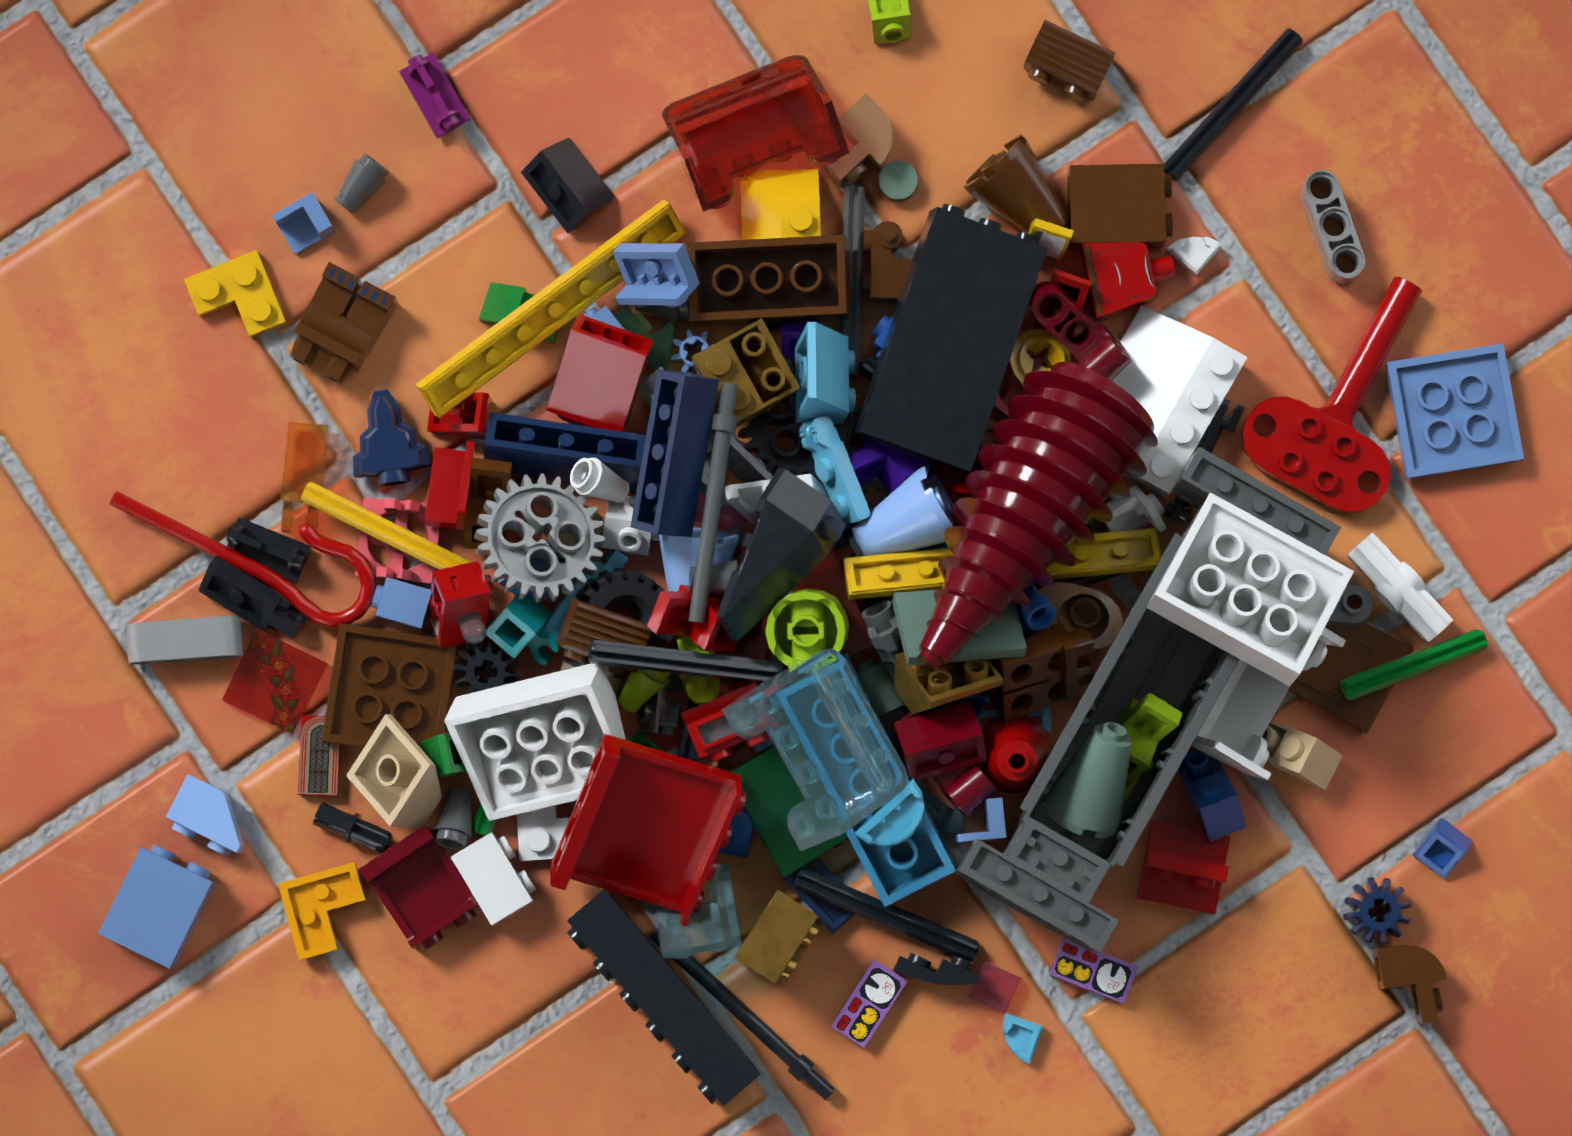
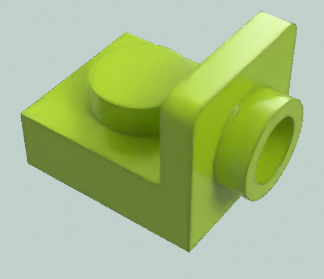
M867 0L874 44L897 43L912 38L911 14L908 0Z

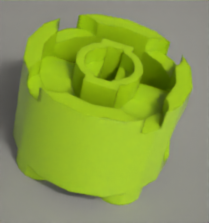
M805 588L791 592L775 605L768 616L765 633L770 650L783 664L791 669L810 671L823 668L840 654L847 642L850 626L846 610L837 597L824 590Z

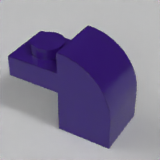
M864 439L861 448H856L848 454L860 485L877 477L890 494L914 472L927 465L930 467L929 477L935 465L868 439Z

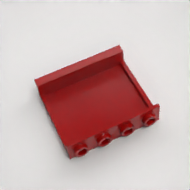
M604 734L551 862L550 886L566 890L570 879L672 909L680 912V925L686 927L691 914H697L702 906L704 898L702 888L705 881H712L718 866L716 856L719 849H725L729 843L732 833V826L730 825L734 815L739 816L744 808L746 793L742 792L741 775Z

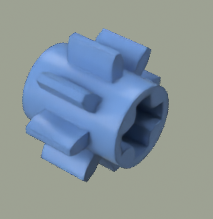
M687 329V339L683 342L677 339L673 340L674 346L680 349V354L673 355L671 362H682L684 366L681 372L688 373L689 370L697 372L693 363L688 361L686 349L694 350L698 345L702 347L701 351L710 347L706 342L708 340V332L705 331L701 337L693 336L690 329Z

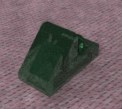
M625 306L615 313L614 317L625 330L654 340L647 363L653 372L659 367H662L664 370H670L673 340L677 325L676 319H673L649 336L647 332L652 327L639 310L632 314L629 308Z

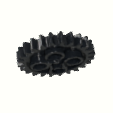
M789 358L785 359L795 377V368H793ZM795 393L783 400L787 407V411L784 414L775 415L768 410L745 423L744 425H747V427L738 431V438L750 440L744 448L749 453L755 451L757 453L756 457L767 464L766 468L770 474L774 470H778V468H784L795 476L812 474L817 479L814 466L815 461L812 456L813 452L803 448L802 438L799 437L800 433H798L800 425L792 423L796 415ZM855 405L854 411L849 412L843 424L833 425L837 429L841 442L844 443L847 454L853 451V448L848 444L860 445L862 437L853 434L858 420L854 417L860 414L862 405ZM767 425H786L773 431L766 429ZM779 437H789L794 441L796 449L789 453L782 452L777 448L775 440Z

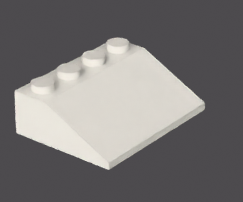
M1141 305L1121 340V344L1125 347V352L1130 356L1132 362L1112 381L1133 396L1149 413L1154 422L1155 429L1153 432L1158 439V445L1156 447L1144 446L1138 453L1147 468V473L1144 476L1135 477L1126 474L1124 476L1167 499L1247 357L1213 337Z
M1209 493L1146 608L1282 683L1291 686L1303 670L1354 571L1220 497Z
M592 663L457 696L444 720L489 821L577 800L603 735L607 734L626 740L616 696L603 665Z

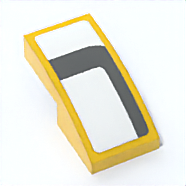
M1036 218L1032 221L1028 234L1037 237L1038 244L1048 248L1043 262L1056 266L1063 257L1074 230Z

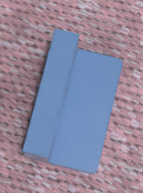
M985 799V802H983L985 832L957 834L954 836L955 844L969 843L975 839L989 841L1006 838L1003 799Z

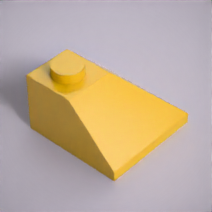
M818 169L740 171L742 240L821 236Z

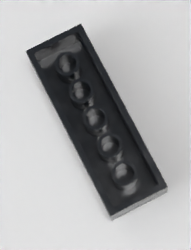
M603 889L567 920L572 926L567 931L568 935L581 950H586L589 947L595 953L598 959L593 962L594 966L607 981H611L615 977L624 989L619 993L621 998L633 1012H636L639 1008L644 1011L650 1019L645 1026L660 1043L665 1039L671 1043L676 1049L671 1057L686 1074L693 1069L702 1080L697 1086L698 1089L712 1105L717 1100L723 1106L726 1105L761 1075V1072L607 890Z

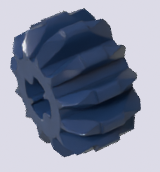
M1374 877L1367 878V892L1361 885L1355 884L1352 886V889L1359 899L1351 897L1344 899V904L1355 907L1354 912L1343 914V919L1357 920V923L1350 929L1352 935L1360 933L1365 928L1363 935L1364 943H1371L1376 932L1379 943L1387 944V930L1392 936L1399 938L1402 932L1395 923H1410L1409 917L1399 913L1401 909L1410 908L1411 902H1397L1396 899L1404 893L1402 887H1397L1391 893H1388L1391 886V880L1388 878H1384L1381 881L1379 890ZM1375 899L1379 900L1378 905H1384L1386 908V913L1380 915V922L1375 921L1376 916L1370 917L1368 914V909L1374 907Z

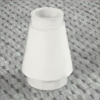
M582 458L576 462L571 470L570 483L580 495L620 503L625 500L629 493V483L597 458Z

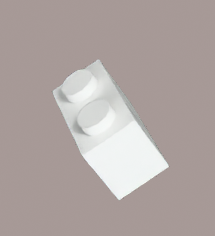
M493 832L451 856L491 926H495L535 902L531 893L536 891L526 871L523 870L518 873L510 861L516 854L505 836L497 839Z

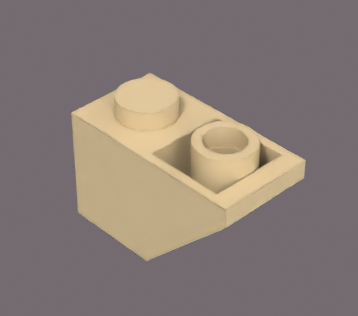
M1274 720L1270 721L1262 736L1268 743L1269 757L1266 762L1267 764L1298 780L1326 790L1343 757L1342 754L1320 739Z

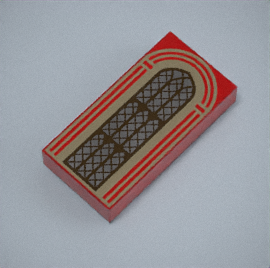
M301 715L298 795L339 797L341 744L321 741L325 716Z

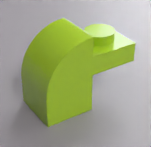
M1151 693L1140 701L1133 698L1114 721V723L1123 726L1132 739L1127 774L1128 783L1150 766L1157 743L1179 725L1183 714L1165 700Z

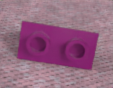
M433 52L425 57H422L421 54L414 56L408 61L409 66L399 71L437 139L471 120Z

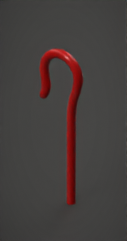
M118 491L114 493L110 501L111 506L212 557H220L244 573L272 587L314 624L328 628L339 627L340 623L350 625L361 619L372 605L376 581L374 570L366 556L351 545L322 536L311 524L303 523L299 527V534L304 541L319 552L346 560L354 566L360 577L361 588L359 596L352 606L343 611L328 612L321 610L307 599L296 586L274 570Z

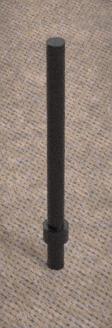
M660 926L650 936L660 948L789 1067L787 1071L795 1079L805 1081L824 1100L832 1094L836 1088L813 1068L815 1064L804 1053L800 1056L666 930Z

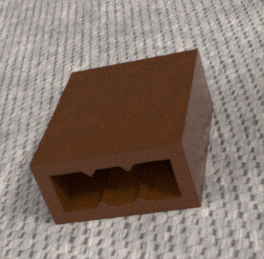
M1164 163L1069 165L1067 171L1068 215L1070 217L1068 228L1074 230L1069 242V250H1080L1082 244L1110 242H1146L1147 248H1163L1166 243V237H1172L1173 235L1172 213H1165V198H1171L1172 182L1170 174L1164 175Z

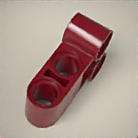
M1049 281L1039 282L1035 285L1029 301V306L1035 317L1080 361L1079 364L1081 366L1089 368L1112 381L1132 362L1121 342L1102 324L1099 326L1058 285ZM1053 296L1058 298L1057 304L1051 310L1039 309L1040 303L1046 297ZM1075 323L1085 325L1080 335L1075 337L1066 335L1071 325Z
M907 713L899 721L921 715V713ZM976 765L932 776L941 787L940 791L962 815L967 817L985 802V799H988L997 791L994 784Z

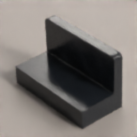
M566 138L541 150L521 171V174L567 234L576 230L594 211L610 204L615 199L613 193L570 138Z

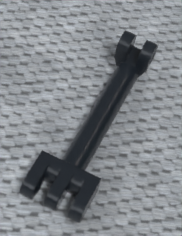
M1224 398L1203 434L1198 448L1201 447L1212 454L1223 428L1235 433L1245 407L1238 404L1233 411L1232 418L1227 417L1225 414L1231 401ZM1176 496L1174 502L1168 501L1163 516L1176 523L1185 525L1191 511L1188 508L1190 504Z

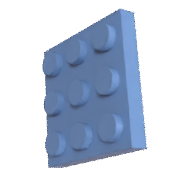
M1503 343L1391 361L1385 364L1406 480L1524 460Z

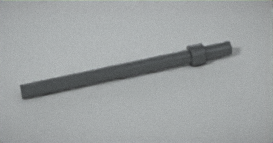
M722 383L718 414L713 415L711 430L715 431L688 619V621L695 623H704L730 438L731 434H735L737 417L734 416L738 385L732 383Z

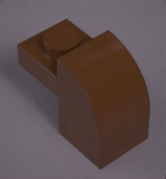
M473 458L470 472V494L464 524V548L477 549L479 545L485 543L474 539L476 530L484 528L477 523L480 514H488L483 509L486 500L496 502L493 495L497 488L508 494L506 486L512 478V462ZM507 530L502 532L504 539H506Z
M1397 945L1372 949L1378 988L1387 989L1410 985L1417 1023L1439 1021L1437 1012L1443 1011L1442 998L1439 988L1432 987V981L1447 979V975L1438 958L1428 950L1414 945Z

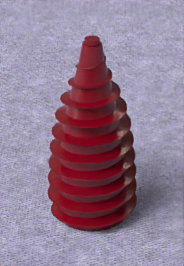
M1071 362L1055 363L1050 371L1030 372L1024 377L1023 381L1026 395L1015 396L1008 404L1011 419L1001 420L996 423L993 430L997 445L985 446L979 454L980 463L984 470L971 472L966 478V485L972 498H961L954 504V512L961 526L949 527L944 533L945 542L953 557H944L938 561V568L944 578L942 589H937L934 592L936 606L931 619L927 622V630L920 643V653L918 655V659L928 667L938 670L941 665L945 666L973 637L977 638L976 634L992 620L1003 622L1000 612L1011 603L1030 606V601L1024 590L1033 583L1044 587H1054V581L1047 568L1052 563L1068 567L1076 564L1067 546L1072 541L1084 545L1095 543L1094 535L1086 525L1090 519L1107 523L1112 521V512L1104 500L1107 497L1125 500L1130 497V490L1121 477L1124 474L1141 477L1147 473L1145 463L1138 453L1144 446L1156 447L1158 445V439L1153 432L1155 429L1154 422L1146 409L1133 396L1103 375Z

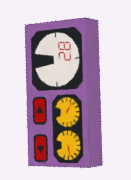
M1063 938L1049 975L1124 1004L1138 966L1102 952L1092 953Z
M874 959L831 1027L865 1048L904 988L907 980Z

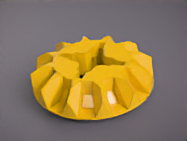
M1032 329L1016 339L1009 361L1011 363L1012 376L1022 383V387L1024 377L1033 370L1034 360L1030 358L1029 354L1035 356L1046 348L1043 362L1048 365V369L1042 366L1036 371H1050L1055 363L1071 362L1069 350L1048 330Z

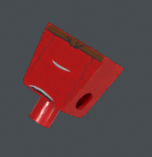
M1146 242L1085 243L1080 248L1085 279L1092 281L1088 294L1095 322H1101L1138 308L1141 305L1153 302L1157 296L1155 283L1176 278L1172 256L1150 260Z

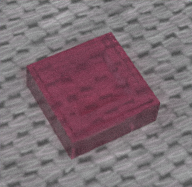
M984 961L978 974L979 978L974 983L968 998L1005 1014L1021 978Z

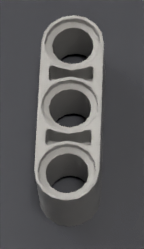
M1316 170L1308 176L1301 186L1300 199L1326 274L1334 283L1341 285L1349 284L1364 269L1365 255L1338 179L1330 171ZM1314 182L1325 184L1329 189V197L1326 199L1314 197L1310 191V185ZM1326 219L1337 220L1342 227V233L1339 236L1328 235L1323 229V221ZM1341 255L1350 257L1355 265L1354 271L1351 273L1341 272L1336 266V257Z
M241 616L188 618L126 624L128 664H155L243 656Z

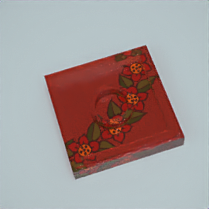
M256 629L222 701L294 735L301 722V715L305 714L329 664Z

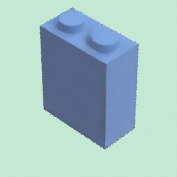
M154 844L151 850L140 847L98 934L169 969H175L217 882L208 878L211 873L210 870L191 861L186 868L173 861L176 854Z

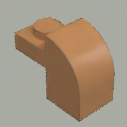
M865 93L837 119V128L854 145L852 149L830 168L829 176L840 187L847 180L851 184L856 182L868 170L866 166L868 161L880 172L886 165L891 153L893 134L890 121L883 110Z

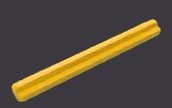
M309 482L302 493L301 499L304 503L438 570L470 563V561L313 482Z

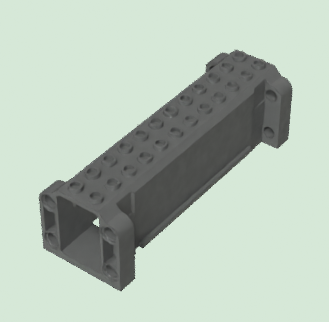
M1201 447L1189 459L1171 490L1180 499L1196 508L1197 512L1182 536L1174 534L1020 806L1023 812L1016 823L1017 829L1006 849L1001 853L979 839H975L970 844L954 874L986 894L1092 953H1101L1120 920L1089 902L1106 872L1112 870L1115 863L1122 867L1125 864L1240 660L1146 608L1209 493H1212L1324 555L1328 552L1341 529L1339 525ZM1149 693L1165 700L1169 705L1183 713L1179 725L1157 743L1152 758L1153 766L1142 773L1123 804L1121 823L1118 831L1113 836L1095 838L1097 831L1086 829L1083 835H1079L1058 825L1046 813L1048 805L1047 803L1043 804L1045 794L1050 791L1051 785L1096 725L1114 722L1123 708L1133 698L1140 701Z

